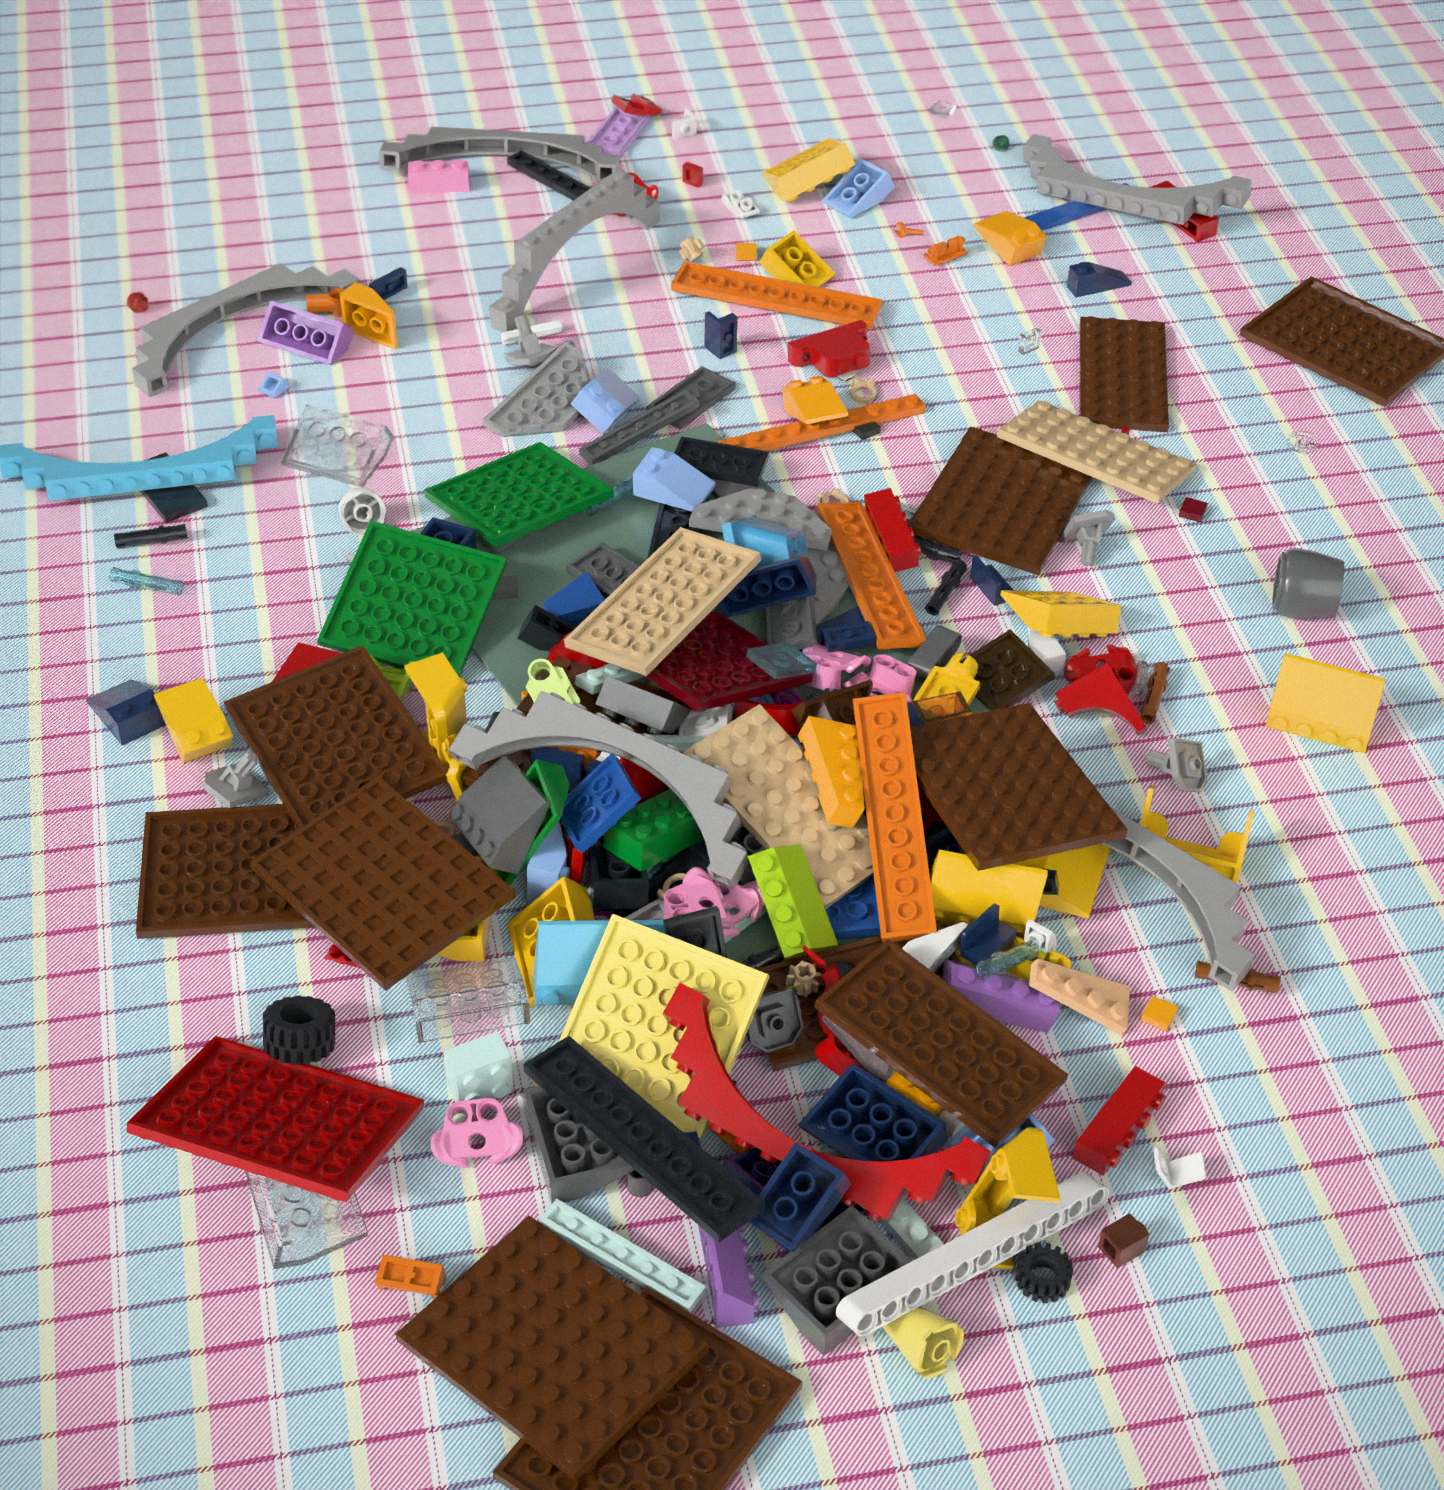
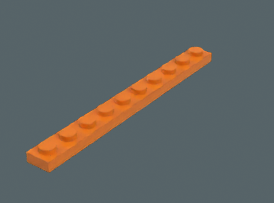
M912 394L848 409V416L810 424H805L801 421L736 437H729L719 440L718 443L769 451L852 431L855 426L874 421L877 424L923 414L926 411V405L917 394Z

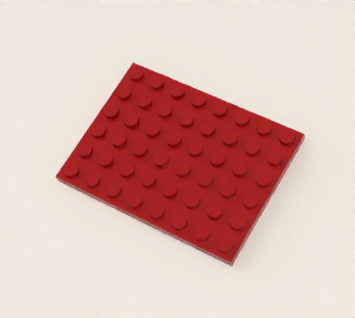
M214 1036L127 1122L126 1133L164 1144L170 1148L186 1151L195 1156L208 1158L223 1165H230L252 1174L274 1179L280 1183L296 1186L305 1191L321 1194L333 1200L347 1202L424 1108V1099L310 1064L291 1065V1063H281L279 1060L270 1058V1055L266 1054L264 1050Z

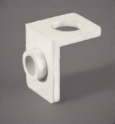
M688 107L684 108V119L672 122V138L674 140L697 134V117Z
M1158 1147L1153 1148L1156 1171L1169 1189L1200 1181L1207 1177L1204 1156L1201 1152L1168 1161Z

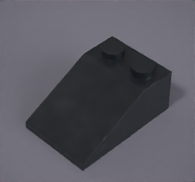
M601 836L592 847L588 848L593 910H636L648 905L649 878L647 869L641 872L604 849V836Z

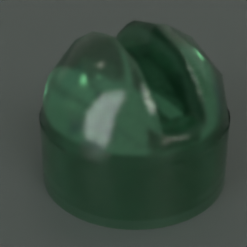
M998 135L993 139L992 146L997 151H1005L1009 147V139L1006 135Z

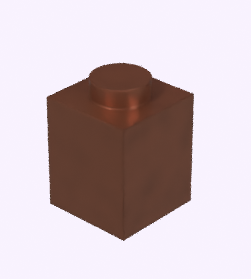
M1129 1213L1101 1230L1098 1247L1115 1267L1119 1268L1146 1251L1150 1234L1144 1224L1137 1221Z

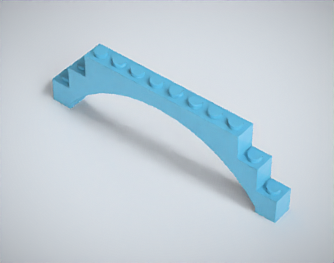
M274 415L252 417V420L239 430L211 444L172 456L136 462H78L35 452L24 447L23 443L0 445V468L3 478L23 476L26 490L46 487L49 501L236 480L234 466L257 464L256 450L278 448Z

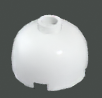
M357 487L349 490L342 496L339 503V517L343 526L349 532L362 533L361 535H364L370 520L382 524L384 522L386 507L382 498L375 491L366 487Z

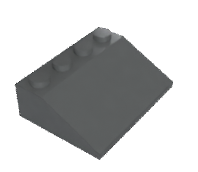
M503 755L460 795L457 804L452 809L450 819L490 868L518 874L551 803L508 755Z
M535 1087L523 1090L525 1114L551 1204L556 1198L562 1202L581 1199L635 1170L543 1088Z
M851 1205L805 1240L795 1252L791 1251L761 1274V1278L800 1333L825 1356L854 1333L836 1316V1309L840 1301L847 1295L912 1262V1260Z

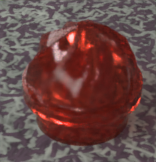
M133 292L128 296L127 306L132 312L143 313L149 307L148 298L144 293Z

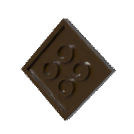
M1011 629L970 654L978 663V672L974 680L980 682V689L976 697L990 711L1012 707L1055 679L1054 672ZM966 658L961 660L960 663L963 664Z

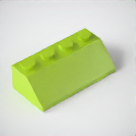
M802 845L772 847L748 856L785 961L806 956L802 949L804 945L814 953L839 947Z

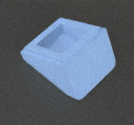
M268 371L257 390L276 399L288 390L291 384L286 379Z

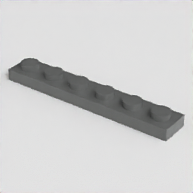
M684 390L579 448V454L590 465L604 461L700 407L699 400L687 390Z

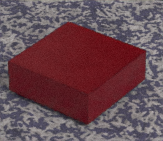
M1186 497L1179 511V517L1201 522L1208 503Z

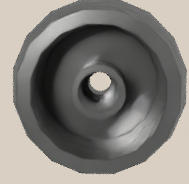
M1291 548L1282 552L1274 578L1273 610L1280 616L1295 619L1336 617L1343 586L1344 560L1301 548Z

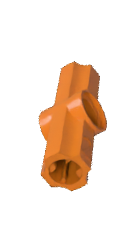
M333 289L329 294L306 295L307 312L313 314L331 313L333 316L342 317L340 294L345 289Z

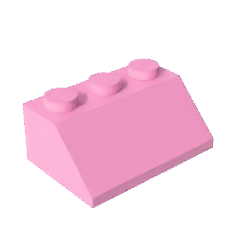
M417 160L408 162L409 192H469L468 160H435L428 162Z

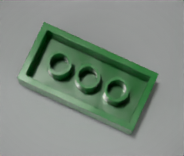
M669 789L628 810L614 827L604 833V849L642 872L702 841L704 837L692 814L680 798Z

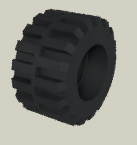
M298 995L274 1001L273 1005H268L266 1011L263 1012L264 1051L270 1055V1058L279 1060L281 1063H291V1065L310 1064V1062H318L321 1058H326L335 1048L334 1009L331 1008L329 1003H324V1000L315 999L312 996Z

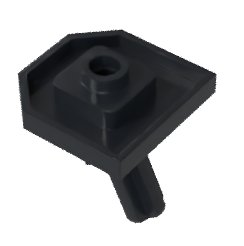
M794 985L765 994L763 992L747 1031L748 1042L766 1053L794 1045L804 1028L797 989Z

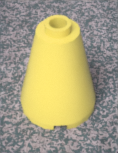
M918 1307L883 1326V1329L914 1370L926 1379L935 1378L942 1374L948 1368L944 1364L950 1357L954 1360L956 1359L963 1344V1329L954 1320L922 1307Z

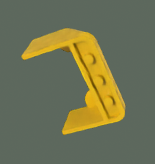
M440 653L410 663L404 667L426 703L428 730L422 732V734L447 771H449L450 765L443 755L442 742H445L444 739L449 735L459 733L464 723L467 724L464 693L467 692V685L464 678L457 675L445 655Z
M1151 785L1148 788L1140 825L1224 877L1232 880L1234 883H1237L1255 809L1250 808L1244 834L1239 832L1224 834L1218 849L1166 837L1168 831L1166 818L1159 813L1150 811L1156 786Z
M1027 1127L992 1156L990 1163L960 1209L956 1211L955 1224L959 1227L960 1236L1004 1213L1013 1198L1048 1202L1060 1201L1061 1197L1042 1129ZM1012 1257L991 1268L1012 1270L1014 1267Z

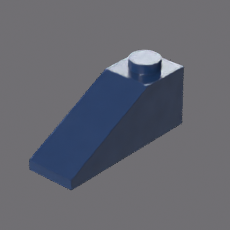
M1080 262L1069 266L1067 288L1075 297L1127 287L1132 284L1123 271L1091 262Z

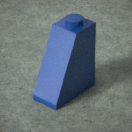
M584 573L543 602V609L578 627L605 599L589 574Z

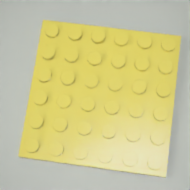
M612 914L559 1041L567 1036L573 1038L677 1128L686 1133L697 1131L698 1138L704 1139L710 1121L701 1117L699 1122L684 1114L686 1108L678 1104L695 1072L691 1076L676 1068L678 1062L670 1058L687 1027H685L684 1031H681L668 1024L670 1018L663 1014V1011L679 982L710 999L707 1010L711 1031L718 1053L730 1075L770 976Z

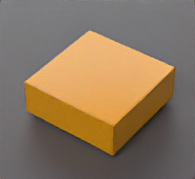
M736 243L737 261H756L757 243Z
M1152 996L1142 1013L1141 1021L1167 1032L1179 1007Z

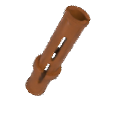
M1165 662L1156 663L1153 675L1148 679V692L1140 714V718L1145 724H1153L1155 722L1162 694L1167 689V677L1170 667Z
M1197 960L1194 978L1212 980L1208 977L1211 970L1210 963ZM1250 969L1238 986L1246 987L1249 991L1257 989L1278 994L1281 976L1256 972V969Z

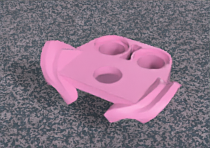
M818 643L803 648V655L800 656V665L814 673L812 683L804 685L821 690L829 688V691L841 688V671L845 670L851 673L861 664L867 667L871 662L870 657L866 655L859 657L842 651L828 652L825 646Z
M879 654L873 658L870 673L865 674L862 671L843 683L842 687L846 688L871 679L873 686L870 696H878L872 693L875 691L884 695L905 692L906 701H911L913 705L911 695L916 670L891 656Z
M694 867L690 869L681 885L665 892L664 919L706 909L699 902L710 900L714 903L713 906H717L720 909L722 927L725 929L731 928L730 911L725 912L720 899H723V894L702 868Z
M754 880L743 886L737 884L735 889L714 881L723 894V899H720L724 910L729 907H735L740 910L738 914L731 915V928H723L724 939L730 936L737 937L740 931L734 926L750 913V918L753 921H757L762 909L765 907L757 882ZM710 900L699 902L702 907L706 908L714 905Z
M493 1098L458 1101L448 1107L443 1129L436 1131L431 1136V1149L435 1158L447 1165L467 1168L469 1163L466 1158L491 1156L490 1164H497L514 1156L520 1150L523 1132L518 1123L507 1120L501 1104ZM487 1110H493L497 1113V1116L492 1120H486L482 1117V1114ZM459 1113H463L468 1117L461 1124L455 1123L452 1119ZM475 1134L482 1135L486 1140L484 1147L478 1150L471 1148L468 1143L470 1137Z

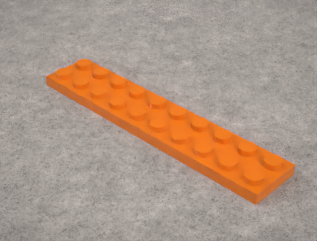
M687 261L683 262L671 283V291L682 294H692L702 298L707 297L723 302H733L780 313L794 314L800 317L819 319L820 321L835 322L841 325L862 319L867 324V329L872 330L883 307V299Z
M817 503L816 513L832 529L830 544L838 556L844 575L865 622L869 621L873 629L877 648L889 650L892 648L920 647L926 641V637L862 503Z
M906 693L853 699L882 943L887 939L895 942L937 933Z

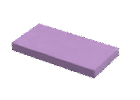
M615 107L585 144L602 145L603 155H619L620 159L649 123L650 115H632Z

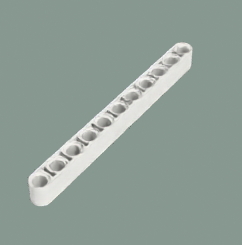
M1086 1172L1078 1173L1057 1184L1061 1197L1059 1202L1027 1200L847 1295L838 1304L836 1316L858 1336H866L1025 1250L1026 1247L1038 1243L1097 1211L1106 1203L1109 1197V1189Z

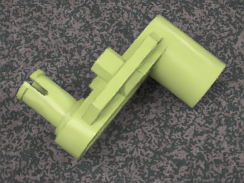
M537 659L528 667L530 678L526 689L533 702L536 701L540 692L544 691L548 694L551 692L557 693L570 704L574 702L580 704L581 701L563 668L552 666L546 659ZM543 675L549 676V677L546 678L545 680H542V681H541V680H538V678H539L540 676H543Z

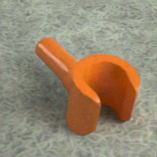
M897 222L896 226L900 230H894L900 238L905 237L907 234L923 235L924 230L906 228L903 222Z

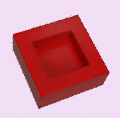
M688 161L682 165V182L697 188L703 185V167Z

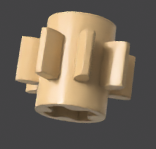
M691 236L680 243L682 249L678 252L683 260L689 259L690 262H693L703 255L701 249L705 246L701 239L695 240Z
M801 961L796 967L790 966L786 985H794L798 995L807 997L812 991L818 992L822 973H816V964Z

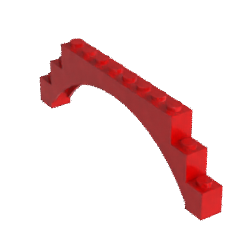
M679 982L663 1014L670 1018L668 1024L681 1031H684L685 1027L687 1028L670 1058L678 1062L676 1066L678 1070L689 1076L693 1072L695 1073L678 1104L686 1108L684 1114L699 1122L701 1117L711 1122L709 1128L724 1136L726 1131L736 1136L734 1142L750 1150L752 1145L762 1150L759 1156L769 1162L776 1164L777 1160L782 1161L796 1141L773 1127L740 1093L729 1076L714 1041L707 1010L711 1000ZM965 1136L960 1144L938 1153L890 1162L840 1158L798 1143L845 1173L851 1185L840 1201L853 1207L855 1203L866 1208L864 1215L880 1223L882 1218L890 1222L906 1190L910 1191L907 1197L924 1205L927 1200L934 1204L950 1172L954 1173L951 1179L965 1187H968L969 1183L975 1185L994 1155L989 1149Z

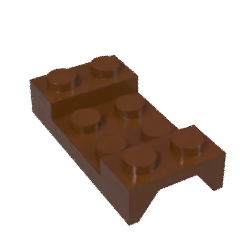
M870 679L802 702L791 710L800 730L808 716L856 726L853 699L870 697L873 682Z

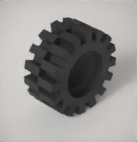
M1035 1243V1249L1030 1245L1026 1247V1252H1021L1017 1263L1015 1280L1018 1281L1017 1287L1019 1290L1024 1288L1023 1295L1025 1297L1032 1294V1301L1037 1302L1038 1297L1042 1298V1303H1048L1049 1298L1052 1299V1302H1056L1059 1296L1063 1298L1066 1295V1291H1069L1073 1275L1072 1260H1068L1069 1255L1066 1251L1060 1254L1061 1248L1058 1246L1053 1250L1051 1249V1243H1046L1045 1248H1042L1041 1243ZM1036 1267H1047L1053 1270L1056 1276L1052 1279H1042L1037 1277L1032 1270Z

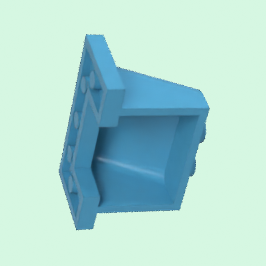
M757 515L721 524L725 542L760 552L761 561L755 567L808 554L806 541L801 531L757 519Z

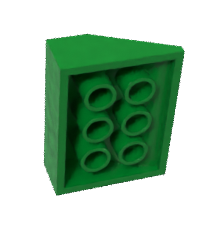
M536 759L525 774L551 804L519 873L514 874L496 869L497 876L509 886H511L562 817L570 783L561 765Z

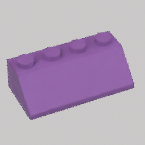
M270 300L257 341L333 365L348 350L355 329L344 323Z
M948 959L944 961L942 979L994 1019L1045 1033L1049 1032L1059 1014L1060 1002L1030 987L1028 980Z
M698 1225L716 1327L722 1328L754 1323V1311L759 1310L757 1291H751L750 1284H754L752 1265L746 1266L745 1258H749L748 1243L746 1239L741 1240L740 1232H744V1225L719 1243Z

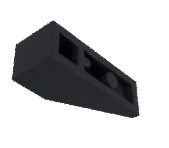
M535 605L523 621L517 639L538 650L549 651L577 626Z

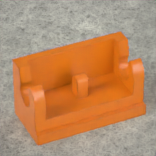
M383 1254L375 1286H378L381 1290L391 1288L431 1295L435 1299L441 1294L440 1287L445 1285L447 1276L441 1264Z

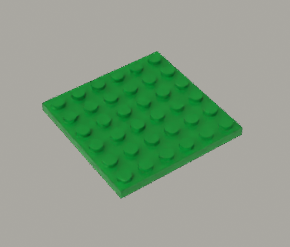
M541 442L424 489L425 498L466 527L475 529L477 535L495 548L504 546L507 542L525 537L528 533L535 530L544 529L549 524L565 520L572 514L583 512L593 505L602 504L607 499L614 497L612 487Z
M370 520L319 634L317 643L319 646L344 653L363 645L369 655L373 656L379 663L403 669L410 661L416 662L443 653L460 677L507 565V558Z

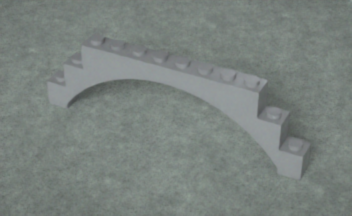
M431 126L427 135L407 134L404 143L383 142L379 150L380 169L398 171L401 168L407 167L408 162L417 160L425 162L467 155L511 156L522 150L537 159L577 169L596 179V182L602 181L617 169L619 170V155H603L602 145L585 144V135Z
M1033 134L1023 145V159L1025 163H1030V177L1037 179V193L1181 225H1184L1193 213L1213 217L1222 205L1241 209L1251 197L1252 179L1232 176L1229 179L1214 183L1176 188H1148L1123 185L1096 178L1074 168L1065 162L1053 149L1051 137Z
M617 169L515 242V266L502 274L503 297L489 306L491 328L500 332H507L517 328L515 318L523 314L541 275L558 251L584 226L605 215L625 213L631 219V224L647 230L659 221V200L646 195V188L634 183L633 175Z
M279 263L140 327L142 345L136 347L139 365L132 368L135 386L148 397L167 390L166 377L171 364L180 351L197 335L226 318L251 309L267 306L270 300L278 303L306 301V295L329 294L331 290L337 288L346 290L354 282L360 284V279L346 269L327 276L314 266L294 273L288 267Z
M541 691L527 716L518 709L513 708L511 711L503 707L489 732L481 726L474 725L472 727L464 723L449 749L455 761L475 770H478L481 764L497 757L538 747L571 746L613 753L615 756L629 760L649 771L680 798L695 819L706 842L710 859L707 871L711 879L735 889L749 863L746 849L735 842L729 844L741 822L734 807L725 803L721 805L732 785L729 774L724 768L718 765L711 767L696 755L691 754L687 756L682 754L677 747L671 744L664 746L649 734L644 733L640 735L635 733L630 726L624 723L617 725L602 713L595 715L588 712L587 708L579 703L574 702L570 704L557 693L551 692L548 694Z
M1112 808L1128 829L1127 836L1124 839L1101 844L1130 858L1146 869L1182 903L1198 928L1208 952L1211 966L1208 977L1228 990L1233 991L1249 972L1255 957L1254 953L1237 943L1242 938L1248 920L1230 909L1235 904L1241 886Z

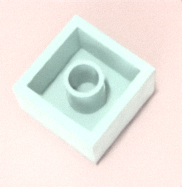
M498 1031L444 1050L447 1087L455 1102L483 1098H502L514 1092L511 1055Z

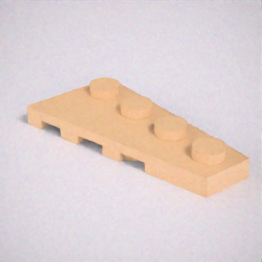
M1037 959L1031 964L1030 987L1120 1035L1128 1029L1130 986L1041 959Z

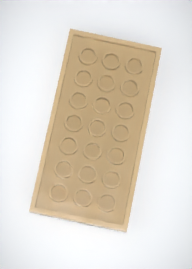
M1039 400L999 428L997 434L998 438L1156 504L1195 473L1197 464L1190 462L1187 458L1172 455L1165 449H1157L1145 441L1130 438L1126 433H1118L1106 425H1099L1091 422L1086 417L1074 415L1067 409L1054 407L1047 401Z
M680 527L564 639L565 647L647 676L761 561L760 552Z
M760 704L683 751L682 754L687 756L691 754L696 755L705 764L711 767L718 765L728 772L732 785L722 803L728 804L737 810L739 819L744 823L743 826L751 834H754L755 839L766 850L779 846L802 845L825 909L874 876L867 817L862 813L853 828L827 823L818 797L820 791L818 785L813 782L811 776L813 770L810 762L806 761L804 751Z

